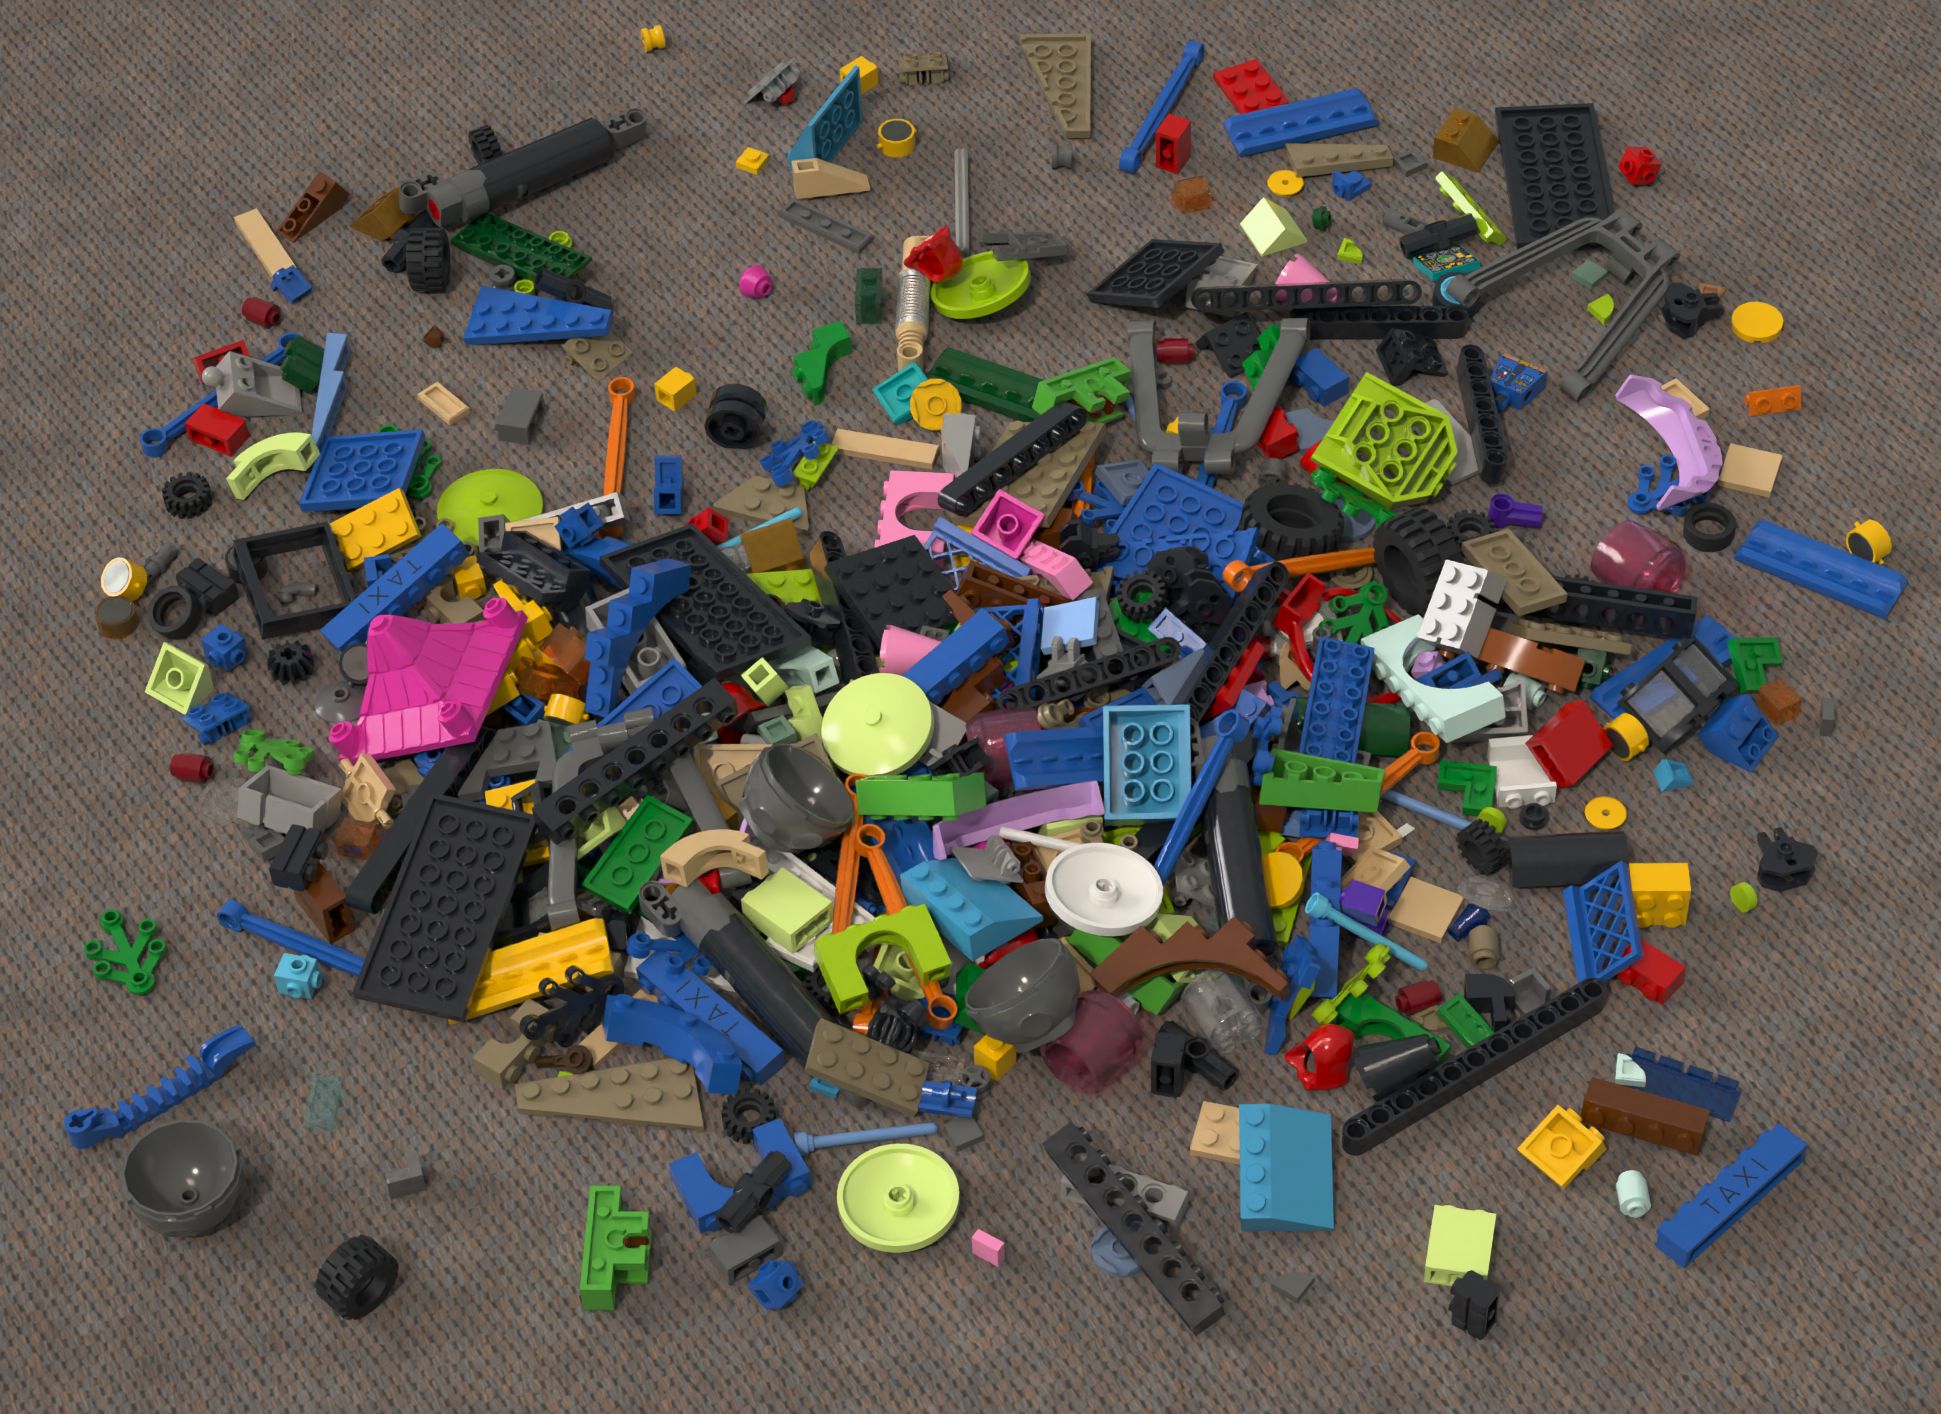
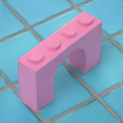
M891 470L889 481L884 482V497H886V500L881 501V516L884 517L883 520H878L877 532L880 540H875V547L912 535H916L924 546L933 531H918L906 528L899 522V519L905 513L914 509H942L938 505V495L946 485L954 480V474ZM937 538L931 547L932 554L945 553L947 550L946 543ZM945 558L934 561L938 568H944Z

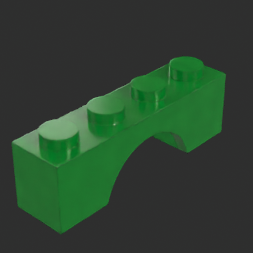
M1349 992L1335 1008L1338 1015L1331 1021V1024L1340 1025L1351 1030L1354 1034V1040L1374 1034L1387 1036L1393 1040L1426 1033L1430 1038L1435 1037L1442 1051L1441 1054H1438L1439 1061L1417 1078L1449 1060L1450 1045L1444 1039L1422 1029L1418 1023L1407 1020L1393 1008L1386 1007L1374 1000L1366 992H1362L1357 998Z

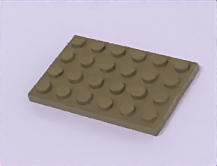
M1010 422L993 450L1031 422ZM1086 422L1082 429L1000 490L1045 514V518L1039 527H1050L1107 433L1105 423ZM996 493L965 516H958L952 513L950 516L954 525L975 526Z

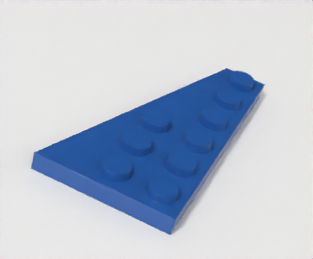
M481 286L463 339L466 344L483 345L607 336L610 333L614 316L612 311L608 309Z
M1256 527L1247 528L1244 531L1226 530L1223 533L1214 534L1196 533L1167 536L1164 539L1153 540L1152 538L1142 539V541L1134 542L1120 541L1118 545L1120 550L1118 559L1099 561V566L1092 567L1090 571L1100 572L1104 571V567L1113 566V577L1126 581L1125 576L1127 574L1133 577V571L1138 570L1140 575L1142 570H1148L1147 563L1157 551L1176 547L1196 546L1208 555L1209 567L1207 571H1211L1227 590V596L1231 600V607H1233L1240 592L1234 591L1224 582L1223 572L1227 565L1235 560H1242L1249 566L1260 530ZM1243 571L1236 576L1235 581L1241 577Z

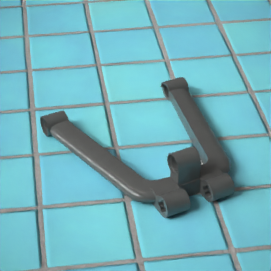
M1620 208L1605 220L1594 217L1577 220L1469 273L1465 277L1461 274L1457 275L1448 284L1446 292L1463 307L1469 308L1484 293L1587 243H1599L1612 251V258L1606 266V270L1624 285H1628L1627 282L1630 280H1635L1638 274L1643 281L1581 362L1563 378L1561 383H1558L1561 389L1577 402H1580V398L1583 396L1587 397L1590 394L1593 384L1599 380L1665 296L1670 283L1666 271L1675 266L1680 258V253L1661 238H1657L1645 247L1635 238L1642 229L1643 224L1624 208Z
M1282 318L1279 340L1237 427L1228 433L1211 435L1209 433L1207 412H1180L1178 416L1179 434H1170L1162 431L1154 355L1155 325H1157L1156 320H1129L1127 333L1136 434L1139 445L1145 451L1152 453V467L1156 462L1181 474L1184 461H1204L1206 474H1233L1237 455L1252 449L1259 441L1298 359L1304 342H1308L1310 339L1309 318Z
M651 707L623 713L625 721L597 727L596 720L567 726L573 750L563 754L554 765L552 793L652 723L654 717ZM659 745L655 748H662L665 745ZM690 751L684 757L677 758L667 766V770L699 831L730 830ZM566 811L564 814H570L574 811ZM579 829L573 837L566 841L563 840L558 845H555L550 840L549 905L546 907L552 931L580 923L576 907ZM719 868L723 889L752 884L751 876L748 873L735 868Z

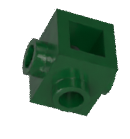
M1579 647L1577 657L1584 659L1585 663L1578 686L1594 689L1595 684L1600 685L1603 683V680H1608L1611 670V664L1607 663L1609 652ZM1589 663L1592 664L1594 668L1592 673H1589L1587 671V665Z

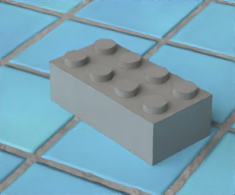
M629 588L585 607L586 623L590 632L607 627L609 601L628 595ZM655 616L640 636L622 678V683L630 695L672 658H675L687 670L686 664Z

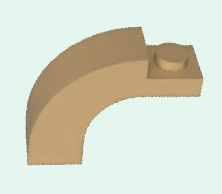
M717 829L692 834L673 844L660 856L664 878L684 887H688L704 872L720 867L735 868L760 879H763L769 873L766 851L751 845L749 834L736 830Z

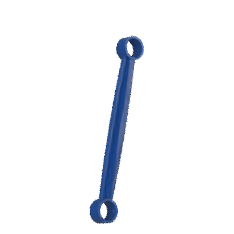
M1191 40L1187 42L1183 52V59L1159 94L1155 105L1150 109L1130 147L1123 149L1119 161L1120 171L1134 175L1141 164L1142 154L1172 109L1193 68L1198 67L1203 60L1205 45L1203 43Z
M292 332L282 335L278 340L279 348L260 360L277 366L280 365L287 355L284 353L287 343L291 339L295 340L300 334ZM216 390L190 407L164 428H151L144 431L140 436L143 453L153 458L164 455L169 449L168 442L186 431L185 422L203 403L218 408ZM153 441H160V442L157 443V444H153V445H150V444H149V443H151V442H153Z
M1230 381L1221 387L1222 408L1212 434L1231 432L1236 411L1245 407L1247 403V388L1243 383ZM1238 394L1240 397L1230 398L1227 395ZM1202 461L1196 481L1213 488L1217 474H1206L1204 461Z
M1235 710L1225 712L1218 720L1217 733L1220 736L1199 773L1154 865L1155 870L1160 876L1162 886L1165 885L1194 829V825L1216 784L1233 744L1241 742L1249 732V720Z
M227 900L217 913L218 921L226 928L236 932L245 929L301 955L315 958L320 963L356 977L359 976L365 961L364 958L329 943L252 915L244 905L235 900Z

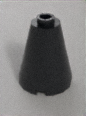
M1427 1033L1362 1045L1354 1049L1355 1053L1360 1054V1056L1355 1057L1360 1076L1367 1089L1373 1087L1376 1095H1373L1372 1098L1376 1102L1409 1084L1439 1061L1438 1054L1442 1053L1435 1037L1430 1038Z

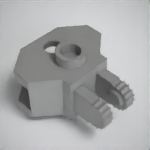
M1055 636L1051 644L1052 659L1048 662V667L1036 678L1039 679L1088 663L1085 660V654H1080L1078 638L1071 637L1067 645L1068 653H1064L1062 637ZM1088 671L1081 673V678L1085 683H1094L1092 673ZM1055 681V688L1059 692L1068 691V685L1065 681ZM1086 693L1069 698L1068 700L1077 701Z

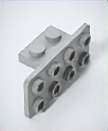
M1433 399L1426 402V404L1449 416L1458 451L1453 459L1457 464L1445 482L1449 485H1454L1479 474L1471 436L1438 400ZM1411 428V431L1414 435H1423V432L1420 428Z

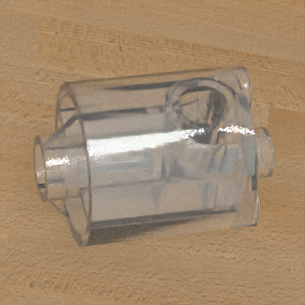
M1207 970L1195 976L1185 988L1182 995V1004L1215 1050H1220L1223 1055L1233 1053L1239 1044L1248 1039H1255L1262 1033L1263 1029L1260 1026L1262 1014L1234 975L1221 971Z

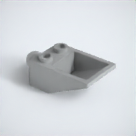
M1219 256L1213 265L1207 266L1200 272L1198 278L1188 283L1185 307L1196 309L1192 305L1191 295L1197 288L1251 285L1258 264ZM1228 292L1224 296V303L1226 305H1232L1235 302L1236 296L1234 292ZM1203 293L1199 296V305L1206 306L1209 304L1210 295L1208 293ZM1239 311L1206 313H1215L1234 318Z
M229 351L216 367H208L202 373L204 384L209 387H216L218 410L239 416H271L302 413L300 390L282 380L283 371L280 370L281 366Z
M944 413L941 430L943 468L946 473L954 474V479L975 465L976 460H981L982 446L977 444V442H980L981 426H976V415Z

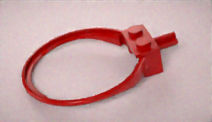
M1307 573L1293 592L1283 588L1276 599L1282 605L1272 625L1289 636V645L1293 659L1299 670L1311 683L1314 666L1306 649L1304 626L1321 606L1320 602L1330 601L1338 595L1346 597L1359 592L1343 587L1326 588L1322 581ZM1383 606L1386 616L1396 624L1402 622L1392 611ZM1413 664L1412 667H1411L1409 676L1414 679V677H1413V675H1412V673H1411L1412 668H1413V666H1414V664ZM1392 692L1378 696H1366V702L1393 704L1402 699Z

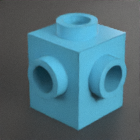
M284 953L274 978L278 993L286 994L293 998L312 999L315 990L319 989L322 984L323 973L319 970L317 959L307 955L298 956Z

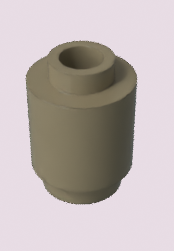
M1487 925L1477 926L1468 935L1470 961L1479 970H1489L1496 966V962L1499 959L1498 933L1494 928Z

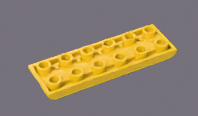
M598 918L590 919L492 951L465 1020L524 1002L528 998L534 999L543 996L538 986L540 981L547 977L552 978L559 986L564 988L574 986L565 979V971L572 965L578 966L584 973L596 978L614 973L604 920ZM578 972L572 975V979L577 977ZM549 984L546 987L545 991H549L552 987V984ZM448 1019L450 1025L459 1023L458 1021Z

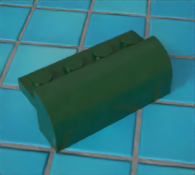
M1297 697L1294 708V720L1301 731L1303 729L1308 697ZM1365 702L1358 750L1375 755L1403 756L1407 753L1410 732L1409 707L1392 703Z

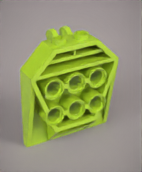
M1366 372L1310 460L1331 470L1337 477L1384 507L1394 509L1425 503L1430 495L1436 497L1444 485L1443 483H1445L1457 464L1453 459L1458 451L1448 415ZM1384 410L1393 411L1396 418H1387ZM1411 428H1420L1423 432V435H1414L1411 431ZM1370 432H1379L1382 440H1374ZM1397 449H1406L1409 457H1401ZM1356 453H1364L1368 457V461L1362 462L1358 460ZM1391 470L1395 474V479H1388L1383 471Z

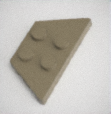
M755 475L719 499L712 506L713 510L720 514L763 524L791 509L799 507L803 513L801 517L793 520L795 531L807 536L809 534L804 487L792 484L777 487L772 479Z

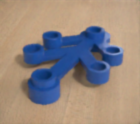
M807 421L801 426L799 434L787 442H784V440L774 442L770 446L773 454L766 455L760 460V464L765 471L771 470V478L777 487L784 486L794 479V474L790 468L801 452L807 460H811L820 454L817 445H822L829 441L830 436L827 430L823 429L824 426L821 421Z
M1667 454L1660 458L1659 467L1661 473L1658 488L1649 493V482L1654 480L1655 469L1650 465H1643L1639 468L1638 479L1640 481L1638 491L1632 493L1627 500V506L1633 513L1644 515L1651 510L1658 511L1656 505L1669 487L1672 485L1679 486V478L1670 482L1671 473L1676 467V458ZM1709 491L1700 494L1703 497L1695 496L1660 511L1670 512L1677 516L1684 515L1687 511V501L1694 502L1695 504L1707 503Z
M1078 479L1066 499L1070 502L1080 499L1101 508L1094 510L1083 509L1081 511L1079 519L1089 526H1092L1095 520L1120 517L1125 509L1124 507L1127 506H1121L1101 480L1096 482L1094 493L1098 496L1083 491L1084 485ZM1108 519L1103 528L1104 533L1109 534L1117 520Z
M1272 706L1268 715L1264 717L1257 716L1252 732V738L1258 739L1256 755L1252 766L1253 785L1261 787L1263 774L1265 771L1271 772L1275 756L1270 755V751H1268V740L1271 734L1279 735L1282 726V719L1280 718L1282 708Z
M637 932L630 937L627 945L628 954L637 959L647 958L650 950L680 952L678 955H669L666 958L664 969L670 974L680 973L685 964L701 953L683 932L672 937L676 941L651 939L648 934ZM699 956L695 958L692 970L699 976H706L713 966L705 957Z

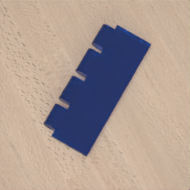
M1639 1047L1634 1048L1632 1055L1626 1053L1645 1072L1646 1084L1645 1087L1623 1086L1710 1110L1709 1116L1730 1123L1741 1096V1092L1736 1090L1739 1085L1738 1080L1719 1074L1716 1082L1713 1083L1710 1082L1713 1076L1711 1071L1689 1065L1687 1073L1682 1072L1684 1062L1661 1055L1657 1064L1653 1062L1656 1053Z

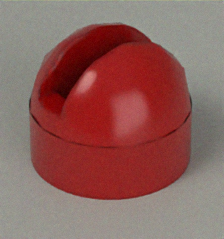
M791 85L777 98L778 103L787 106V103L791 102L792 104L794 102L795 92L793 86Z

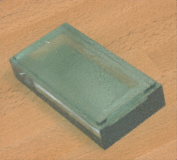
M312 1076L303 1121L304 1129L334 1130L342 1087L341 1076Z

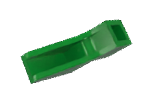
M841 321L813 329V341H810L811 350L793 356L794 367L791 368L793 378L796 382H801L804 397L806 399L810 398L814 405L821 404L824 401L830 366L839 358L852 354L851 338Z
M1281 324L1270 325L1259 335L1257 340L1262 350L1255 351L1242 363L1253 391L1279 340Z

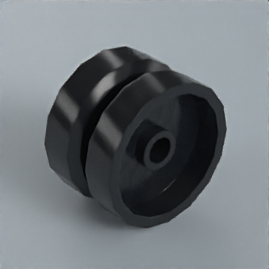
M727 384L715 390L712 394L704 425L708 437L714 443L724 448L748 449L756 445L760 440L767 412V404L764 397L755 389L742 384Z

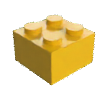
M1629 863L1628 871L1638 927L1646 928L1650 925H1665L1666 927L1674 928L1679 925H1686L1691 895L1688 863Z

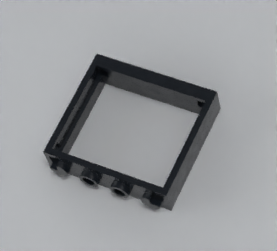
M328 521L233 540V559L262 640L322 628L359 596L358 593L353 591L354 582L351 572H346L345 555L343 551L339 552L337 548V534L331 532ZM322 546L342 603L272 617L252 559Z

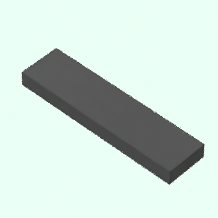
M792 198L778 212L780 218L857 254H860L874 240V235L795 198Z

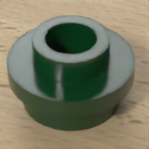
M1320 206L1319 209L1313 210L1312 222L1314 228L1326 231L1327 226H1331L1332 215L1330 211H1327L1326 206Z

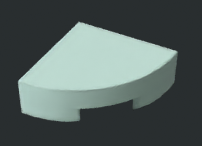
M1618 1053L1615 1083L1645 1087L1646 1076L1643 1069L1632 1061L1631 1057Z

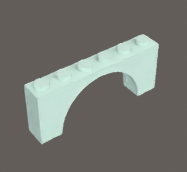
M1419 614L1361 639V645L1375 648L1371 669L1375 672L1377 678L1383 680L1389 686L1392 693L1400 696L1405 706L1411 707L1416 712L1417 717L1421 721H1425L1430 726L1432 732L1435 735H1439L1446 743L1506 718L1503 695L1489 681L1468 688L1441 689L1421 684L1407 674L1415 663L1418 652L1435 650L1434 646L1417 638L1423 622V618Z
M813 646L767 662L789 688L811 685L813 693L816 694L839 683L833 658ZM739 673L721 682V684L727 682L737 683L749 690L752 695L756 694ZM703 713L701 715L706 716L710 713ZM681 729L680 732L687 731L688 729ZM717 731L713 732L708 740L698 744H705L718 738Z

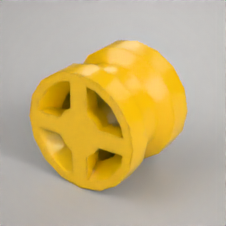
M656 25L653 29L649 30L647 28L641 29V38L646 52H651L653 48L657 47L659 49L665 48L664 34L660 25Z

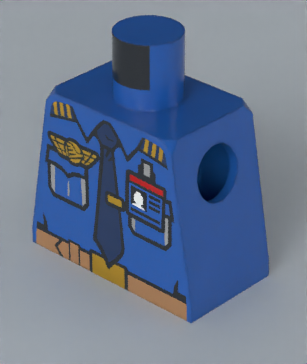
M1503 353L1490 377L1497 412H1502L1507 405L1517 410L1524 408L1546 388L1547 370Z

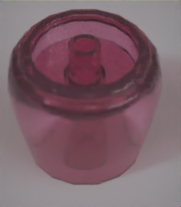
M1625 520L1612 528L1601 540L1591 560L1590 570L1600 583L1675 593L1686 573L1687 562L1682 549L1674 541L1639 523Z
M1036 708L996 709L984 711L970 717L969 722L965 724L968 741L978 736L981 740L979 744L988 757L991 756L993 760L976 773L984 772V780L997 790H1002L1004 786L1011 787L1010 783L1013 782L1004 735L1017 731L1041 730Z
M1101 990L1082 991L1079 993L1075 1006L1074 1025L1064 1035L1040 1046V1053L1044 1063L1060 1081L1078 1092L1093 1093L1120 1074L1137 1057L1142 1048L1143 1031L1134 1013L1120 999Z

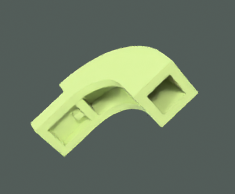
M285 433L272 436L252 445L234 459L237 467L226 480L236 499L244 500L265 477L274 472L285 469L306 471L320 456V452L311 434Z
M763 657L748 670L739 673L767 706L780 697L785 690L789 689Z
M811 685L793 686L785 690L788 705L794 716L787 721L796 731L797 741L799 742L817 733L824 747L821 732L823 717L820 714Z

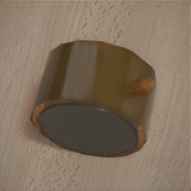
M122 596L108 597L101 601L95 609V618L99 632L105 638L113 640L124 639L132 635L138 628L139 621L135 605L129 598Z

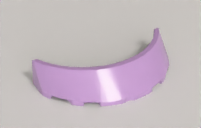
M1629 375L1616 393V399L1637 412L1656 429L1671 449L1679 470V486L1672 485L1669 487L1656 505L1658 511L1705 493L1718 480L1719 470L1722 467L1721 449L1716 443L1717 439L1705 420L1698 419L1691 412L1693 407L1686 400L1673 397L1661 389L1662 383L1652 378Z
M1082 782L1023 794L987 804L984 808L960 814V819L941 821L933 826L934 858L938 860L947 859L946 855L953 854L950 849L951 846L965 847L986 841L991 835H999L1001 826L1025 830L1058 820H1070L1089 815H1104L1105 810L1098 782Z

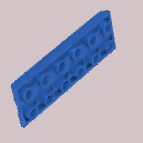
M1358 88L1232 116L1223 123L1239 157L1285 147V143L1299 144L1379 125V121L1364 93Z
M1766 520L1756 522L1745 542L1734 556V560L1884 619L1887 618L1908 583L1907 578L1902 573Z
M1709 615L1696 622L1691 638L1695 635L1724 668L1730 665L1732 660L1727 642L1737 637L1729 633L1724 626ZM1671 638L1600 684L1590 694V699L1613 719L1622 713H1626L1617 704L1623 697L1620 692L1631 682L1637 685L1674 652L1672 647L1682 638ZM1678 660L1675 662L1676 666L1695 686L1700 684ZM1659 675L1632 701L1649 718L1680 698V696Z
M1320 636L1298 753L1355 764L1375 648Z
M1103 726L1017 731L1004 735L1015 791L1054 788L1089 781H1097L1098 785L1104 784Z
M870 815L863 816V825L874 824L883 830L885 841L882 851L901 891L900 874L923 861L938 860L934 858L933 835L925 820H918V816H911V819L894 820V815H887V818L871 820ZM867 835L872 846L879 844L877 839Z

